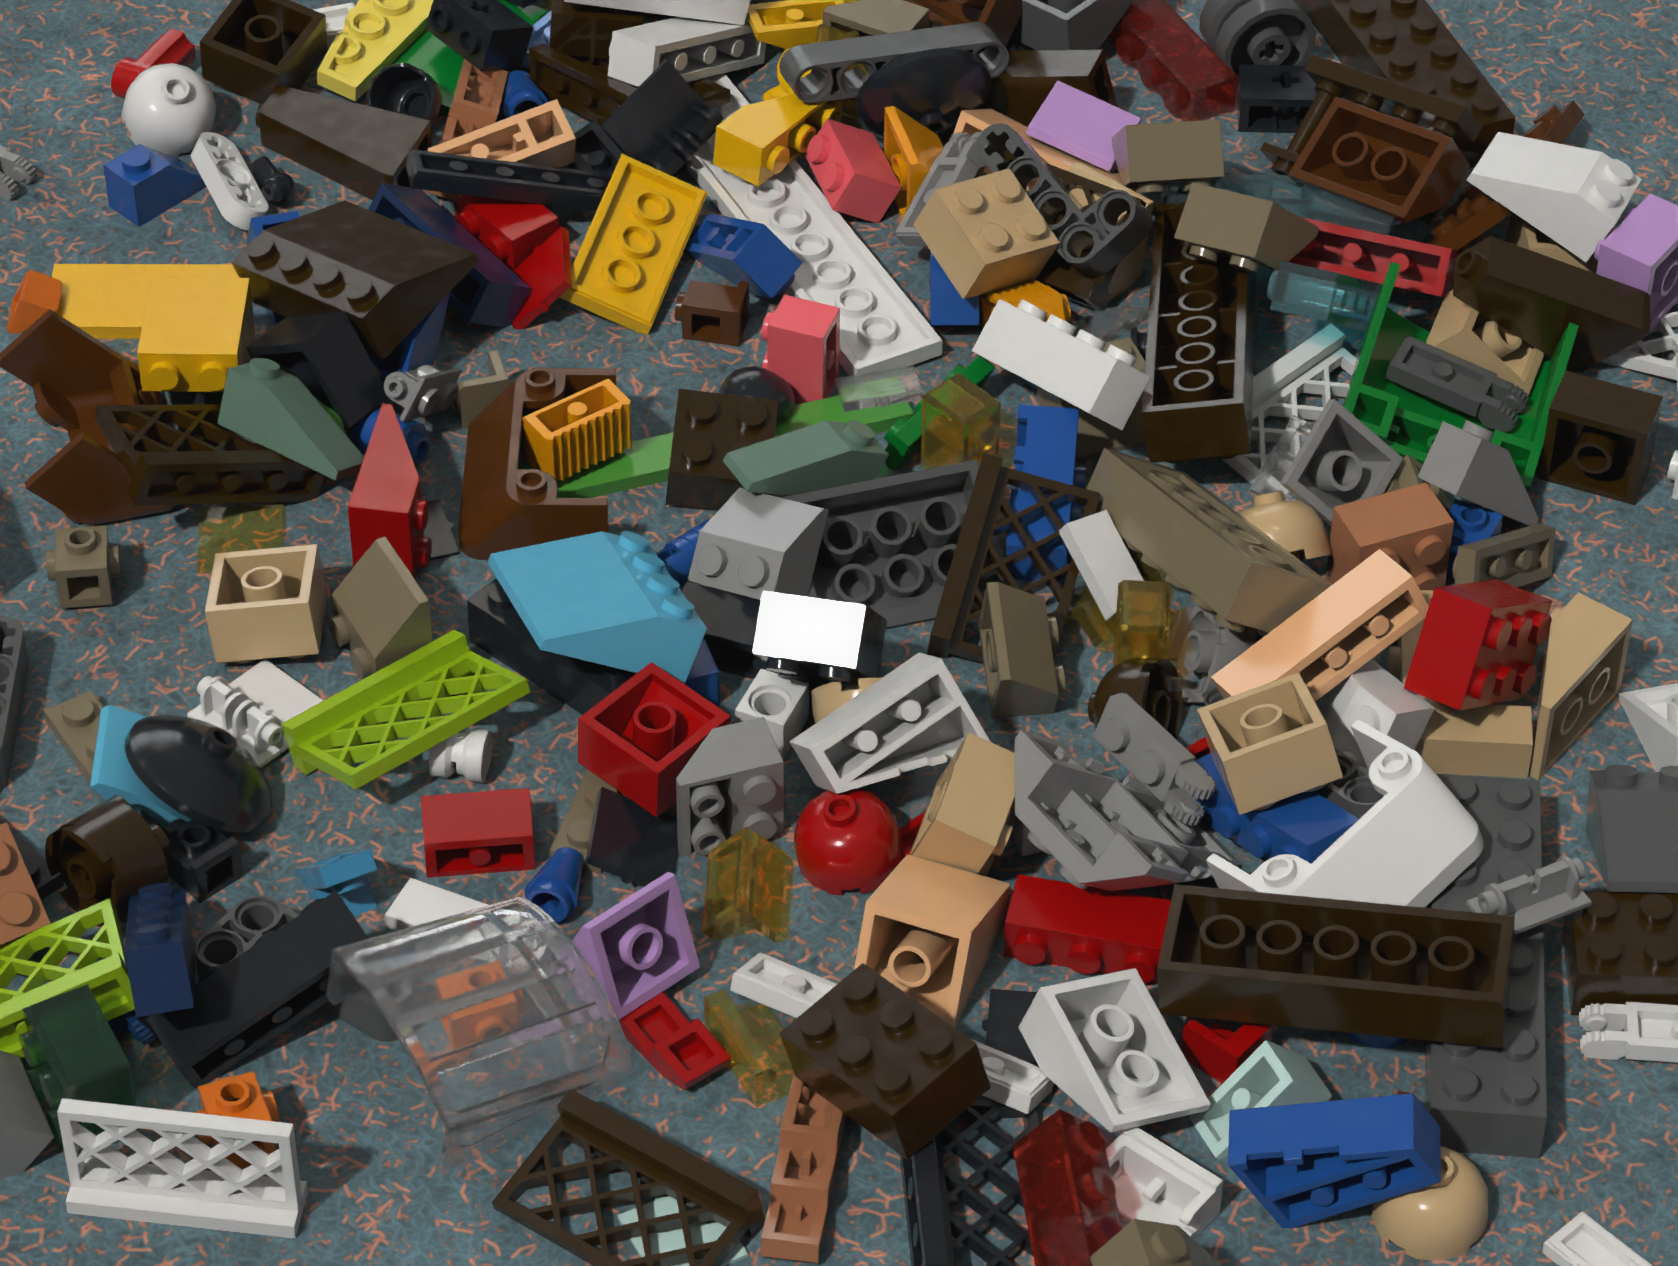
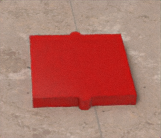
M562 226L542 245H537L533 253L513 270L530 287L513 321L514 329H524L541 313L547 312L549 306L572 286L569 231Z

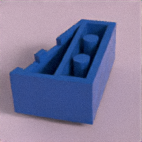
M1019 404L1014 470L1084 488L1086 467L1076 466L1079 408ZM1012 486L1010 508L1014 514L1036 504L1029 490ZM1064 500L1051 507L1063 526L1066 523L1082 518V504ZM1043 512L1020 523L1032 543L1055 533ZM1012 528L1007 529L1006 557L1024 548ZM1061 541L1039 552L1051 573L1070 564L1072 559ZM1030 557L1007 568L1014 580L1036 581L1042 578ZM1066 577L1057 582L1065 583Z
M1413 1093L1229 1110L1228 1166L1282 1228L1292 1229L1440 1183V1126Z

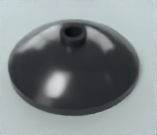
M952 48L922 50L900 57L874 72L859 89L855 100V110L862 127L866 131L872 132L874 136L884 139L885 107L895 106L937 134L940 138L955 130L961 110L982 109L992 90V78L986 63L971 52Z
M164 714L138 720L127 734L125 753L136 775L152 793L182 815L205 826L235 833L253 831L259 828L269 816L272 810V796L264 773L247 749L224 729L202 720Z

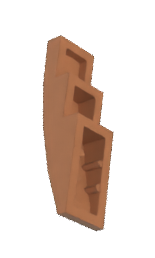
M464 59L440 144L496 122L508 71L502 69L480 71ZM427 190L428 193L457 202L456 194Z
M795 1074L793 1075L780 1128L779 1151L770 1184V1203L761 1235L760 1256L818 1263L828 1219L846 1114L796 1078Z

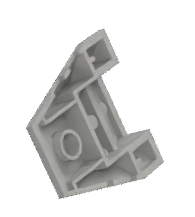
M1020 730L1015 737V815L1030 830L1027 835L1028 839L1043 852L1053 855L1062 864L1059 869L1060 873L1078 888L1086 889L1088 886L1108 891H1119L1213 877L1206 862V859L1213 853L1236 867H1240L1241 864L1201 823H1197L1196 826L1179 823L1177 819H1174V816L1164 810V803L1153 795L1139 780L1127 775L1121 783L1118 779L1101 774L1106 768L1105 765L1091 757L1085 765H1082L1067 751L1066 745L1054 739Z

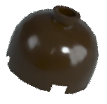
M1153 658L1128 659L1112 667L1101 679L1096 692L1091 694L1088 702V716L1091 723L1095 725V729L1109 697L1123 692L1124 694L1127 693L1177 740L1182 726L1183 696L1182 692L1172 691L1170 677H1179L1177 669L1170 660Z

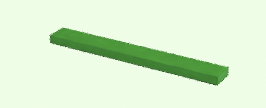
M896 382L794 405L786 420L776 422L775 437L825 420L848 423L851 420L859 421L870 427L877 434L888 431L902 416L910 420L914 413L899 383ZM674 432L632 441L631 450L623 449V453H615L614 457L606 461H598L597 465L590 464L589 469L582 468L580 473L573 472L572 477L564 479V481L556 480L557 498H594L668 481ZM530 465L521 466V469H533Z

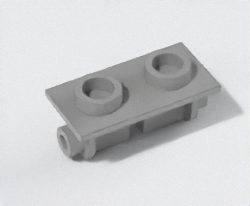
M423 365L405 373L401 371L393 372L384 381V391L388 398L405 408L399 418L403 422L436 414L441 410H447L458 395V385L456 382L463 370L454 368L441 371L432 365Z
M1562 856L1555 863L1535 870L1533 876L1528 877L1524 874L1500 884L1491 883L1486 885L1484 892L1479 894L1478 897L1467 900L1466 905L1475 913L1515 916L1514 935L1591 906L1592 901L1579 887V880L1585 878L1583 863L1577 857L1570 859L1567 856Z

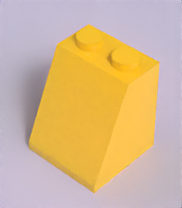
M151 277L137 351L142 391L224 392L228 369L249 363L252 359L246 349L247 346L256 340L249 278Z

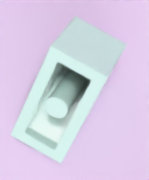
M1265 1040L1208 1098L1211 1103L1209 1109L1205 1112L1192 1114L1189 1118L1215 1158L1222 1159L1228 1156L1229 1110L1328 1101L1332 1095L1304 1055Z

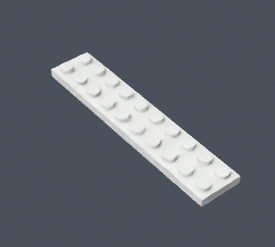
M725 73L707 78L730 89V103L715 107L724 117L721 122L742 106L749 104ZM715 132L701 146V150L695 152L691 156L692 159L685 163L687 170L701 188L708 192V197L723 216L765 224L803 262L794 272L795 279L784 292L786 295L840 308L839 363L856 384L942 355L943 340L838 211L832 210L824 194L795 159L788 163L779 174H774L758 187L713 165Z

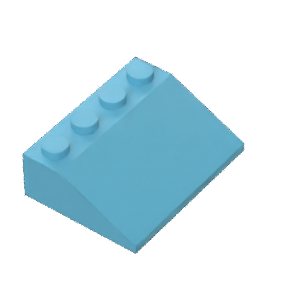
M601 531L490 554L487 562L540 650L638 673L652 662L685 684L707 627L694 610V605L687 600L680 590L679 583L671 577L665 568V563L658 558L651 548L648 539L629 531H623L620 536Z

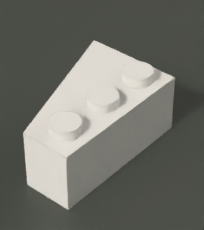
M919 652L789 742L815 785L839 794L900 776V773L948 762L947 759H951L968 732L989 742L991 741L943 660Z

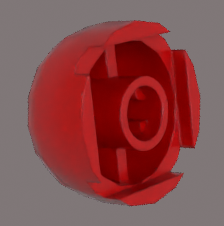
M862 788L852 789L839 794L828 790L824 791L808 803L797 819L794 832V850L800 872L814 887L829 894L843 896L842 890L857 888L860 889L861 894L874 891L902 860V836L892 809L879 796Z

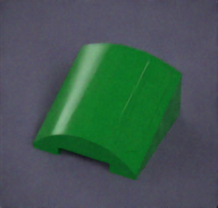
M1391 262L1373 303L1343 407L1402 458L1409 454L1422 465L1443 421L1462 429L1467 420L1492 431L1494 434L1490 442L1509 450L1528 493L1544 444L1549 408L1565 374L1579 325L1569 322L1550 361L1542 360L1530 393L1527 396L1529 397V403L1523 412L1516 413L1518 422L1513 430H1509L1507 433L1483 426L1477 415L1476 417L1385 378L1389 364L1406 337L1411 336L1426 343L1430 331L1412 323L1387 307L1400 268L1399 264Z

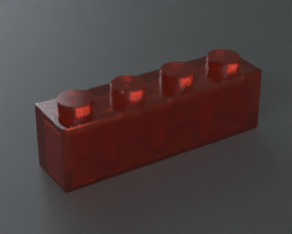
M1134 0L1107 37L1108 41L1117 49L1121 61L1125 64L1130 63L1140 74L1145 87L1148 89L1153 88L1163 99L1166 109L1171 114L1176 113L1184 122L1207 120L1234 111L1238 78L1235 73L1165 0Z
M1059 1109L1012 1145L1035 1266H1093L1090 1257L1122 1230L1115 1197L1116 1188L1111 1178L1105 1149L1106 1141L1100 1127Z

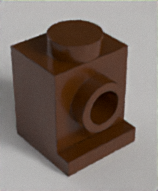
M690 280L687 292H680L678 294L675 307V320L682 321V338L739 347L750 316L749 282L740 281L738 287Z

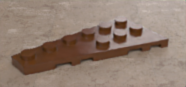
M1574 100L1560 110L1554 104L1533 120L1535 125L1522 136L1563 144L1585 114ZM1470 184L1458 195L1460 200L1446 210L1444 213L1446 217L1436 224L1421 242L1459 250L1505 219L1511 211Z

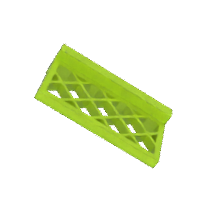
M452 630L283 722L281 726L293 763L302 773L307 775L319 769L356 790L530 693V688L526 678L470 651L466 636L456 630ZM464 693H467V694H465V695L450 696V695H456V694H464ZM450 713H453V714H451V715L440 716V715H442V714H450ZM424 717L422 719L407 720L412 718ZM407 737H410V738L404 739V740H396V739H399V738H407ZM380 741V743L361 745L363 743ZM365 762L356 768L351 766L352 763Z
M110 898L0 946L1 1051L17 1055L21 1059L135 1009L124 952L125 943L117 911ZM105 923L92 940L80 938L87 929ZM46 947L51 948L40 963L28 961L34 952ZM69 951L81 953L70 969L58 967ZM99 957L105 958L96 962ZM17 974L29 976L18 991L6 989ZM47 980H52L51 982L44 984Z

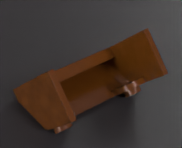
M49 309L0 353V367L33 388L37 401L35 409L40 417L52 426L58 424L66 429L70 442L25 481L26 489L62 510L65 516L76 524L82 522L89 526L173 510L177 505L135 506L127 494L132 479L94 418L98 405H163L160 391H142L138 365ZM118 423L137 433L141 431L127 423ZM150 435L148 437L169 448L173 446V444H170L153 435Z
M532 368L516 378L470 422L458 527L459 547L466 556L477 560H488L491 553L601 531L609 533L608 498H557V482L552 475L537 469H518L521 430H524L522 427L524 424L522 417L608 378L617 386L616 369Z

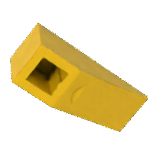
M796 94L742 106L716 126L713 165L759 187L774 174H779L798 155L806 153L810 140L818 134L827 119L837 122L841 121L843 110L840 107L841 99L806 103L800 100Z

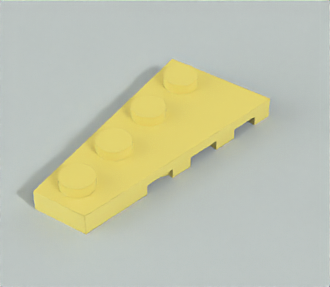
M358 0L355 8L349 10L341 34L336 35L317 70V85L356 102L369 89L372 78L383 67L391 65L426 30L425 27L433 0Z

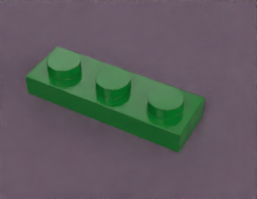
M980 355L966 368L962 364H958L943 381V389L938 394L930 390L918 402L913 410L915 415L910 420L903 416L899 418L884 436V440L889 443L885 449L889 454L885 460L887 468L893 471L899 469L979 395L995 366Z

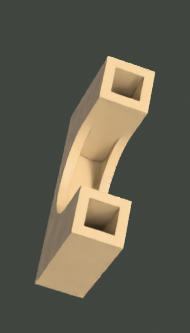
M1420 590L1429 606L1433 590ZM1425 619L1398 638L1396 646H1389L1387 671L1403 684H1405ZM1419 695L1435 707L1420 737L1415 751L1419 753L1436 774L1528 778L1533 749L1531 706L1493 704L1460 711Z

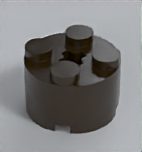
M115 795L62 825L47 837L45 843L47 867L51 877L60 872L67 886V889L60 892L67 905L76 912L110 898L120 920L128 915L129 897L139 895L138 890L152 884L168 883V866L165 854L170 851V842L167 835L158 825H148L120 795Z

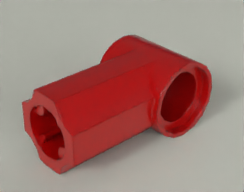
M170 29L166 34H162L138 59L124 57L119 61L111 79L113 94L125 99L126 92L136 77L154 65L174 63L188 66L196 59L195 45L186 38L183 32Z

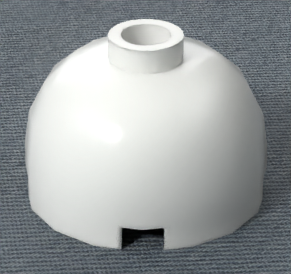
M174 63L161 64L146 69L136 77L126 92L121 116L123 124L125 122L127 129L130 131V138L136 146L141 144L176 157L181 153H188L193 150L201 133L212 132L216 115V104L212 89L201 75L187 66Z

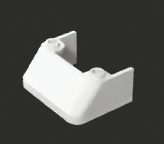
M1357 720L1351 725V729L1369 770L1371 783L1377 792L1384 795L1373 807L1311 864L1296 855L1282 854L1266 860L1249 875L1215 853L1209 856L1206 862L1219 889L1425 908L1479 857L1484 847V840L1476 820L1419 753L1366 723Z

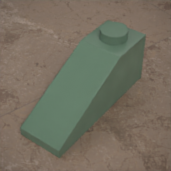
M253 358L249 363L228 369L217 424L335 481L359 473L364 456L299 378L280 370L278 363L265 358Z
M825 420L728 452L723 462L747 492L791 496L874 480L889 454L875 439L874 431L864 423L851 420L848 423Z

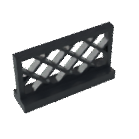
M980 1097L958 1116L970 1125L959 1136H956L945 1127L908 1160L900 1155L911 1266H955L954 1256L965 1246L987 1263L986 1266H1015L1010 1260L1022 1249L1041 1261L1043 1266H1058L1037 1106L1029 1114H1026L990 1098ZM1023 1117L1025 1130L1013 1140L995 1126L993 1122L998 1118ZM979 1134H982L1001 1149L990 1160L985 1159L967 1145ZM954 1154L975 1170L963 1182L944 1168V1163ZM1009 1158L1014 1159L1030 1170L1031 1176L1020 1185L998 1169ZM984 1179L990 1181L1007 1195L995 1206L972 1190ZM1031 1189H1033V1195L1029 1193ZM959 1200L981 1216L969 1228L949 1214V1209ZM1016 1203L1036 1216L1037 1222L1026 1231L1004 1215ZM990 1225H993L1013 1241L1001 1253L978 1237ZM1037 1235H1039V1242L1035 1239Z

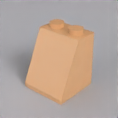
M907 854L866 901L854 970L864 963L955 1028L1002 931L1011 884Z

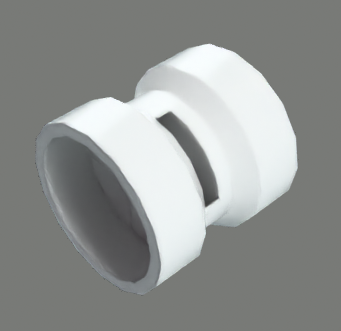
M474 728L469 733L458 732L430 748V775L432 777L448 778L453 773L464 775L468 781L484 783L492 758L493 737L491 730Z

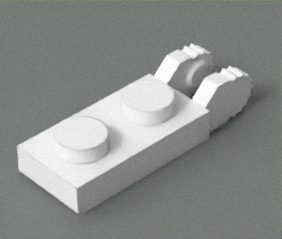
M1626 1002L1625 1005L1591 1003V1005H1585V1008H1581V1012H1579L1580 1027H1583V1030L1592 1031L1586 1032L1585 1035H1582V1039H1580L1581 1054L1583 1053L1584 1057L1618 1060L1625 1056V1059L1678 1063V1005Z

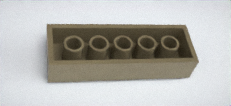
M1103 449L1086 488L1100 493L1095 513L1107 510L1125 546L1143 553L1141 561L1145 564L1167 572L1165 577L1167 582L1191 592L1192 594L1189 599L1193 603L1216 612L1215 620L1219 624L1237 632H1244L1246 626L1257 629L1256 632L1264 637L1332 585L1185 472L1111 449Z

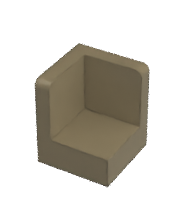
M498 350L488 351L489 376L458 383V395L453 403L462 429H468L470 422L509 386L508 377Z

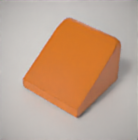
M31 269L29 272L26 271L11 301L6 327L7 333H20L28 329L49 309L56 313L59 307L62 282Z

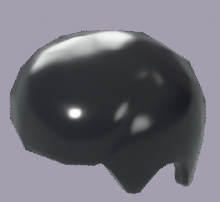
M403 62L383 67L372 78L366 95L368 106L430 120L431 125L436 121L443 101L437 82L428 73L409 63Z
M756 366L743 367L733 371L727 376L719 390L721 394L778 400L776 422L786 420L794 407V394L787 381L768 369Z

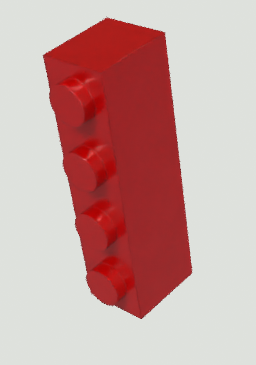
M1303 218L1319 227L1317 237L1286 263L1382 284L1390 263L1394 262L1400 265L1394 287L1445 297V294L1451 289L1455 257L1458 256L1459 251Z
M1018 874L1005 920L1003 956L1016 958L1018 961L1028 965L1045 963L1068 967L1081 974H1093L1095 972L1109 974L1136 968L1144 984L1149 982L1158 983L1157 968L1171 900L1120 891H1108L1090 886L1086 889H1081L1072 883Z

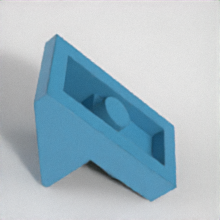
M371 849L345 851L296 869L298 876L313 901L326 898L334 891H337L354 916L378 908L366 875L377 870Z

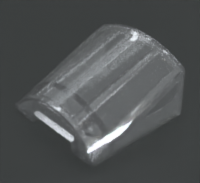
M513 898L332 949L326 996L335 1005L365 990L393 1029L419 1073L444 1124L445 1133L438 1163V1170L442 1176L559 1116L557 1105L570 1089L592 1099L637 1075L634 1059L622 1027L592 969L562 928L545 911L525 898Z

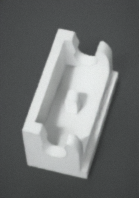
M1138 1127L1122 1130V1133L1104 1150L1094 1165L1096 1169L1103 1173L1098 1175L1090 1185L1089 1195L1131 1221L1139 1219L1178 1225L1195 1240L1220 1214L1223 1180Z

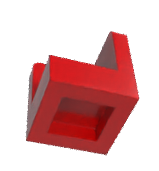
M1191 1019L1183 1027L1181 1051L1187 1062L1223 1084L1265 1040L1271 1042L1272 1025L1245 1022L1234 1033L1218 1022L1212 1023L1207 1028L1196 1020Z

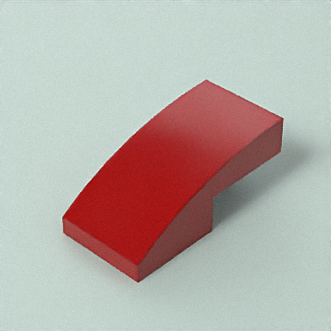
M661 992L617 1021V1030L662 1076L684 1090L731 1063V1056L698 1018L689 1023L664 992Z

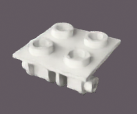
M264 659L228 685L219 676L213 678L211 676L204 677L197 686L201 704L187 713V717L208 722L230 733L247 749L258 766L262 768L289 748L281 724L324 700Z

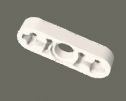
M213 132L201 133L191 152V159L221 215L232 225L249 231L251 218L265 216L269 205L236 145L220 134Z

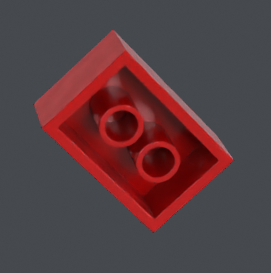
M1497 579L1435 587L1404 689L1460 711L1521 699L1522 695L1529 691L1535 679L1536 666L1532 663L1538 645H1541L1549 634L1552 618L1548 613L1552 600Z

